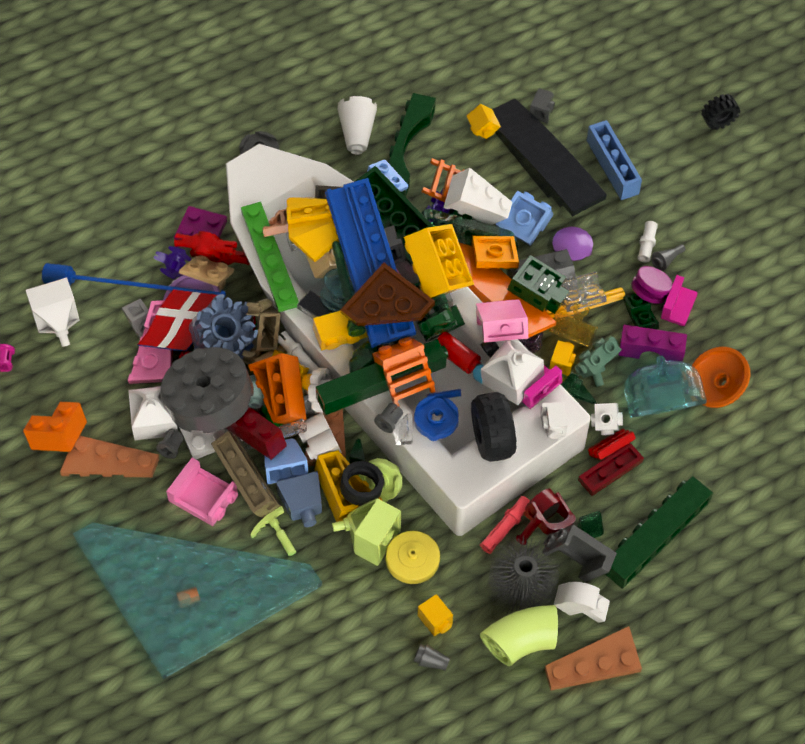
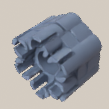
M224 294L215 296L210 304L201 312L199 311L189 324L194 350L197 348L219 347L233 351L238 355L258 334V329L253 331L256 327L254 323L249 321L251 315H246L248 312L247 302H244L243 305L242 301L232 304V300L228 297L223 300ZM215 325L225 326L229 336L227 338L219 336L215 331Z

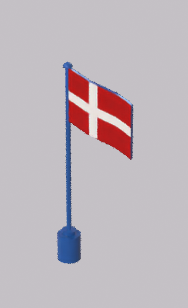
M46 263L42 270V281L44 284L67 278L69 285L74 283L75 279L171 290V293L160 306L149 330L137 344L138 346L188 351L193 345L189 331L190 322L199 311L201 312L210 304L215 296L224 294V298L226 297V292L223 290L215 292L76 275L72 266Z

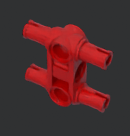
M199 231L193 236L179 233L175 235V238H178V240L174 239L175 247L191 248V257L204 256L210 261L221 262L227 265L233 263L250 265L244 251L235 250V248L237 249L236 241L222 240L217 235L205 231Z

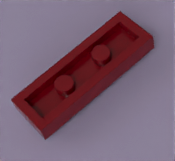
M629 443L581 474L578 481L593 496L641 464L644 457Z

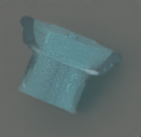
M658 356L656 364L646 365L634 370L625 382V397L629 415L632 418L675 411L707 403L702 380L697 369L683 361L666 362L663 356Z

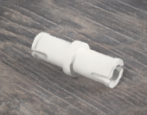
M645 222L643 236L640 237L639 241L641 246L637 257L641 262H649L651 260L652 248L656 244L655 234L658 228L656 222Z

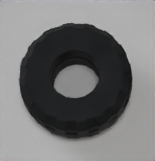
M499 392L478 395L471 402V418L476 444L481 457L489 462L511 458L516 452L517 440L513 415L507 398Z

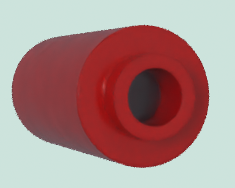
M443 332L437 338L440 345H444L447 349V359L465 373L471 374L474 368L481 364V356L450 333Z

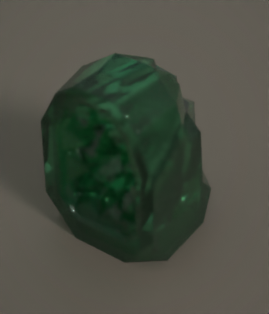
M367 341L352 352L353 357L349 360L348 364L349 372L351 373L376 363L372 353L377 352L378 348H371L370 342Z

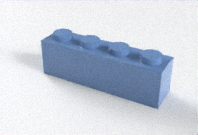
M605 120L590 125L587 142L620 200L639 195L642 179L608 121Z

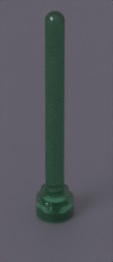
M334 241L332 243L333 254L345 303H347L353 295L340 243ZM348 320L347 330L349 336L357 337L366 332L365 326H357Z

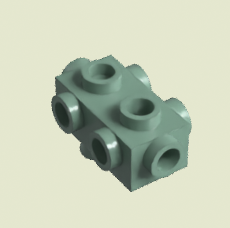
M609 336L606 339L601 337L592 344L591 350L582 352L574 364L576 372L583 378L593 375L596 387L604 385L601 372L606 370L604 365L622 350L613 336Z

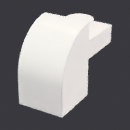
M568 582L558 586L554 605L568 615L584 613L600 623L605 622L610 601L599 594L600 589L593 585L582 582Z

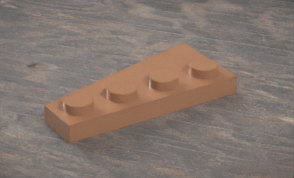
M79 436L71 452H68L60 473L61 476L80 474V476L90 477L91 474L102 475L103 477L123 475L124 477L153 478L159 462V455Z
M629 626L545 666L550 691L639 673L642 670Z

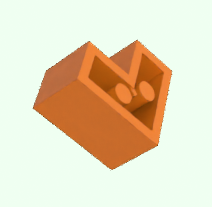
M60 402L52 417L32 415L23 432L31 450L71 452L87 420L80 403Z

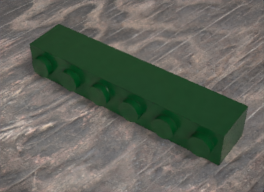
M694 476L688 481L683 480L678 485L677 491L673 495L669 494L663 500L662 506L658 510L655 508L650 512L647 517L648 520L644 524L639 523L634 528L633 534L629 538L625 537L619 543L611 569L605 575L623 589L710 503L713 492Z

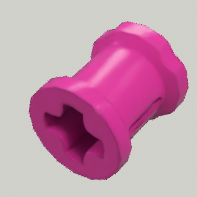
M0 344L1 372H9L13 368L11 360L12 355L15 353V348L8 344Z

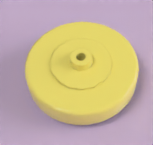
M402 532L396 535L387 546L386 566L391 575L397 580L407 584H419L429 580L437 572L440 564V550L435 540L423 532Z

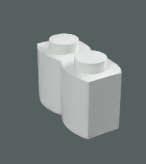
M319 413L299 423L301 430L298 431V434L303 443H308L309 447L305 449L311 460H317L318 455L338 450L342 453L323 413Z

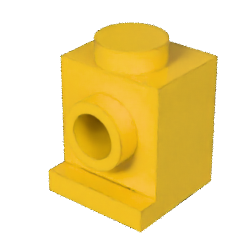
M558 340L549 369L551 370L554 366H557L562 370V376L569 378L576 359V354H573L575 346L570 342Z

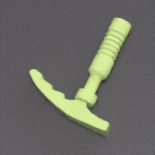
M280 506L267 514L254 527L250 535L251 538H254L261 531V528L269 523L276 530V535L288 556H292L296 553V550L285 531L280 528L279 521L276 519L284 513L283 507Z

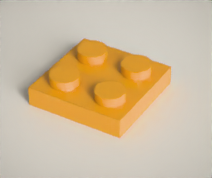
M473 236L472 246L476 268H518L519 259L514 236Z

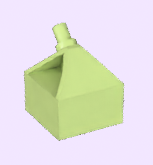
M377 498L351 511L346 518H343V521L332 523L333 531H350L354 553L378 566L386 554L389 542L401 532V510Z

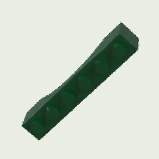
M413 93L411 100L406 102V115L401 117V129L396 131L395 146H391L389 153L391 158L390 161H387L408 184V189L401 192L405 197L410 187V173L404 161L405 151L411 140L420 131L431 125L436 107V98Z

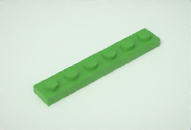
M257 202L241 207L242 216L278 312L299 307L297 295L274 235L264 237L262 228L270 225L262 203Z

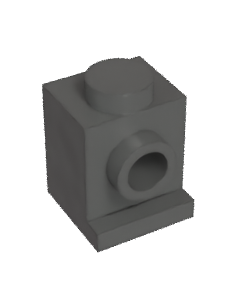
M538 88L530 105V113L539 121L548 124L550 113H552L555 102L552 101L554 94L551 91Z

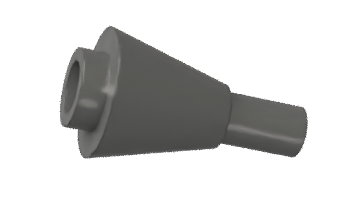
M680 244L673 249L654 252L652 254L653 266L664 271L679 254L686 250L685 246Z

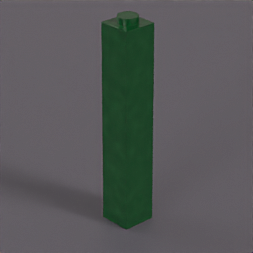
M438 339L423 344L425 348L424 353L428 359L427 363L431 372L446 368L448 352L445 346H441ZM374 363L316 386V399L324 415H328L386 392L389 388L382 366ZM419 364L391 376V379L393 381L421 370L423 366Z

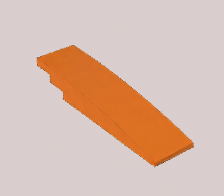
M457 236L474 285L469 286V289L483 303L519 299L528 318V338L556 326V321L545 310L542 312L507 290L512 279L501 269L476 268L473 247Z

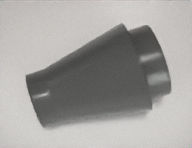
M420 644L414 658V662L419 663L418 666L442 669L446 671L450 657L443 655L428 644Z

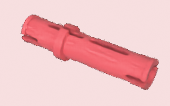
M520 496L514 506L505 511V516L480 543V547L486 553L491 554L515 524L518 525L521 522L525 507L530 502L528 498Z

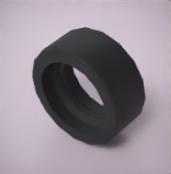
M353 462L343 471L340 482L341 494L347 501L358 506L377 499L381 496L384 485L383 473L370 462ZM354 475L367 476L375 483V488L370 492H359L351 487L349 479Z

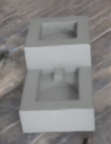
M141 298L122 307L127 320L139 340L143 336L144 324L149 311Z

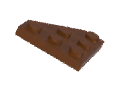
M383 263L340 311L341 314L357 326L421 321L433 308L435 301L386 263Z

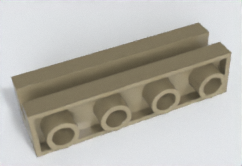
M227 431L211 443L255 515L264 518L267 514L281 506L239 437L233 436L230 431Z

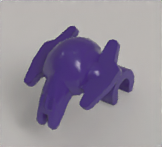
M169 246L168 249L172 251L169 255L157 251L155 254L158 256H154V259L164 263L166 269L160 268V271L172 279L182 276L179 273V269L186 265L185 260H192L186 254V250L179 247Z

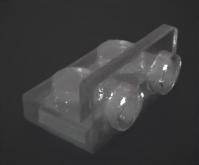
M597 272L566 279L562 284V287L569 291L562 304L566 312L607 302L606 294L599 285Z

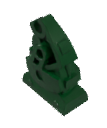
M457 305L424 317L417 324L421 335H423L426 342H429L439 337L443 332H450L465 325V322Z

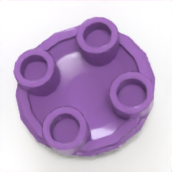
M566 227L555 234L552 245L555 252L567 249L571 260L577 261L592 254L593 241L587 231L578 227Z

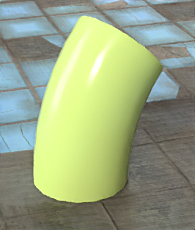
M556 605L530 607L513 612L488 626L480 633V638L487 649L507 666H512L517 660L530 653L555 649L558 635Z

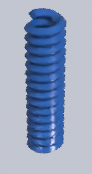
M461 389L429 393L426 396H436V398L441 399L443 397L449 399L461 397Z

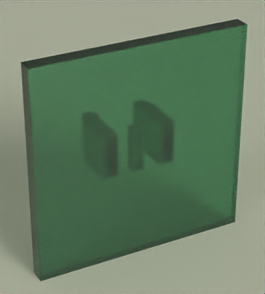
M572 372L569 376L562 374L561 385L572 397L593 405L597 403L583 385V380L577 379L579 375Z

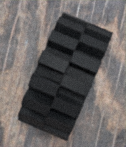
M721 94L719 98L716 96L713 101L709 100V104L704 105L701 115L709 128L719 130L720 127L723 129L725 125H731L730 122H734L735 118L739 117L738 113L741 111L732 95L726 94L724 96Z

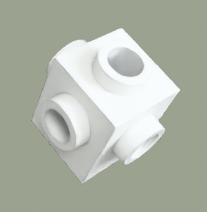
M617 403L595 404V414H591V425L595 427L596 431H601V435H614V431H619V426L623 425V414L619 412ZM610 416V421L605 423V417Z

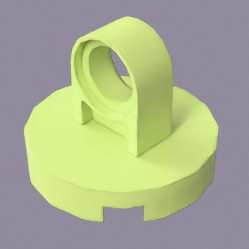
M376 458L370 460L369 462L377 466L383 473L384 485L380 498L387 502L396 497L402 488V476L399 467L386 459ZM359 475L363 481L369 484V488L372 491L375 488V483L372 479Z

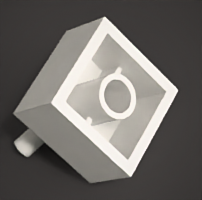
M63 278L27 289L26 294L38 332L55 333L56 337H59L62 347L70 345L67 336L69 333L68 329L80 320L68 279Z
M506 340L481 368L482 384L495 392L504 394L508 400L516 405H519L524 399V391L544 376V360L511 340Z
M161 386L129 390L131 424L135 441L165 437L170 429L178 431L177 425L172 420L162 400Z

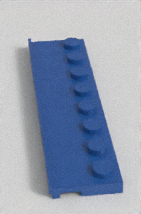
M366 178L344 184L343 187L331 190V188L326 189L325 196L354 292L356 293L383 263H386L397 272L369 179ZM413 321L365 326L371 348L416 335Z

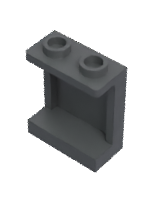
M573 524L564 529L561 528L553 534H549L544 541L546 548L542 552L544 555H548L559 550L581 564L582 569L578 578L584 582L609 573L617 554Z

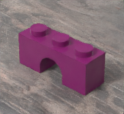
M623 325L620 339V348L622 350L618 356L640 359V355L643 352L650 351L658 353L661 356L662 363L682 365L686 350L687 334Z

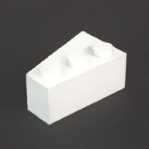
M468 168L453 175L443 208L457 210L461 215L468 214L472 216V219L493 225L508 218L512 201L475 171Z

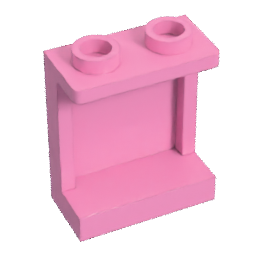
M519 299L476 303L477 324L482 325L484 343L528 338V318Z
M194 458L190 459L166 491L169 502L211 526L217 520L220 521L223 518L227 506L230 503H234L238 496L237 486L234 481L228 484L200 468L199 461Z

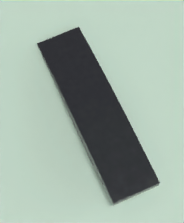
M514 98L492 109L501 126L495 132L496 135L548 198L552 197L559 207L564 206L573 217L606 200L607 194L584 167L519 101Z

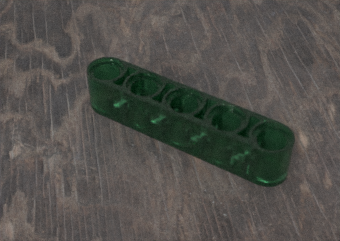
M425 209L421 212L427 220H434L431 223L434 227L447 224L454 225L453 228L459 243L472 246L473 236H514L516 249L518 250L515 234L510 230L434 209ZM467 230H473L471 234H465Z

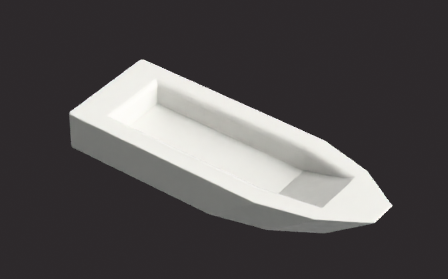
M259 143L226 163L230 224L261 288L277 309L242 216L241 207L261 202L269 222L279 210L286 209L287 199L290 197L315 198L316 185L343 187L344 184L352 183L353 181L325 163ZM289 233L274 235L298 301L300 302L309 291H312L341 310L355 294L349 272L332 278H315L306 254L289 239ZM407 261L395 264L401 276L420 289L421 283L413 267ZM469 287L432 298L435 301V305L424 317L457 305L465 325L448 333L480 355V362L482 365H485L490 358L480 345L484 342L482 325L477 324L476 303L483 302ZM300 305L297 308L280 312V320L289 336L296 343L302 345V350L319 368H328L332 373L331 378L336 379L376 363L372 353L377 352L376 347L371 348L368 337L360 339L354 344L346 343L339 345L333 350L326 349L321 351L313 331V318H316V315ZM413 321L416 335L411 336V338L422 344L428 343L420 333L417 324L419 321ZM518 339L511 340L527 350V348ZM495 341V342L497 343V345H498L499 348H500L505 341ZM448 359L446 361V368L431 373L437 393L461 389V397L450 398L458 408V427L446 438L431 441L423 436L415 427L414 413L416 406L427 397V394L429 395V388L398 400L403 415L396 423L395 430L392 433L382 431L374 422L375 417L381 414L389 403H393L389 390L345 407V410L388 459L399 467L402 475L457 536L466 534L583 451L590 424V415L561 384L531 409L523 402L516 405L508 400L516 431V452L511 458L493 462L484 460L479 453L471 418V402L478 395L495 391L473 378V372L471 374L465 373ZM426 376L394 388L395 392H400L427 381ZM565 402L568 424L566 437L558 439L548 438L547 429H543L540 416L542 403ZM433 414L432 420L439 421L442 416Z

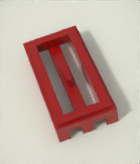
M622 428L615 432L614 435H610L587 450L590 456L602 460L634 441L636 437L632 431L629 432V430Z

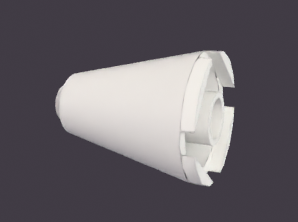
M352 96L349 101L344 102V99L340 100L337 110L347 150L352 154L359 155L367 150L377 104L376 102L373 104L372 99L367 97Z

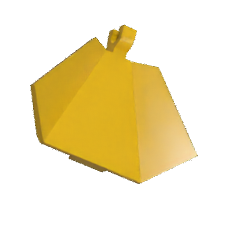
M290 197L287 199L289 239L312 261L316 262L339 243L327 199L312 197Z

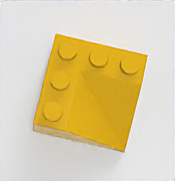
M452 224L428 227L404 237L405 249L412 258L413 270L418 275L421 283L420 289L430 298L474 285Z

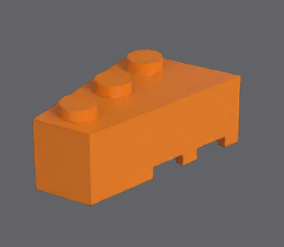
M280 353L248 365L250 371H253L257 379L255 382L257 387L261 389L264 395L263 401L273 423L292 425L307 420L297 356Z

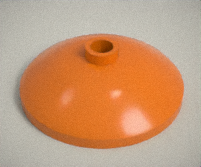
M730 347L712 348L701 354L692 364L687 380L689 392L703 406L710 408L727 406L735 402L745 392L750 380V367L746 358L736 349Z

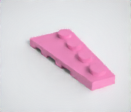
M165 300L151 301L144 324L145 329L143 336L140 337V341L149 330L160 306ZM139 346L137 356L134 357L132 372L128 377L129 384L162 382L164 375L172 366L173 350Z

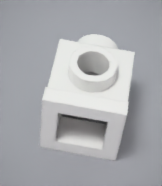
M565 402L542 403L540 416L543 429H547L548 438L558 439L566 437L568 424Z

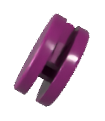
M651 266L639 268L631 282L633 291L641 299L653 304L663 303L667 299L673 285L672 280L666 273Z

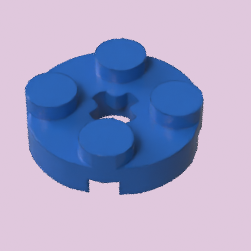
M426 397L416 406L414 413L415 427L423 436L431 441L446 438L458 427V408L448 398ZM433 414L442 416L439 421L432 420Z

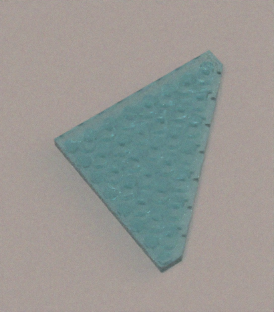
M91 523L73 533L76 542L163 679L322 586V581L310 564L98 523ZM197 588L199 596L190 598L189 594L183 592Z

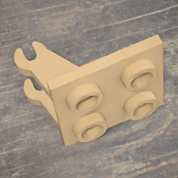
M196 256L179 269V273L217 286L221 292L225 287L226 279L234 273V269L228 267L225 263H216L210 261L207 257Z

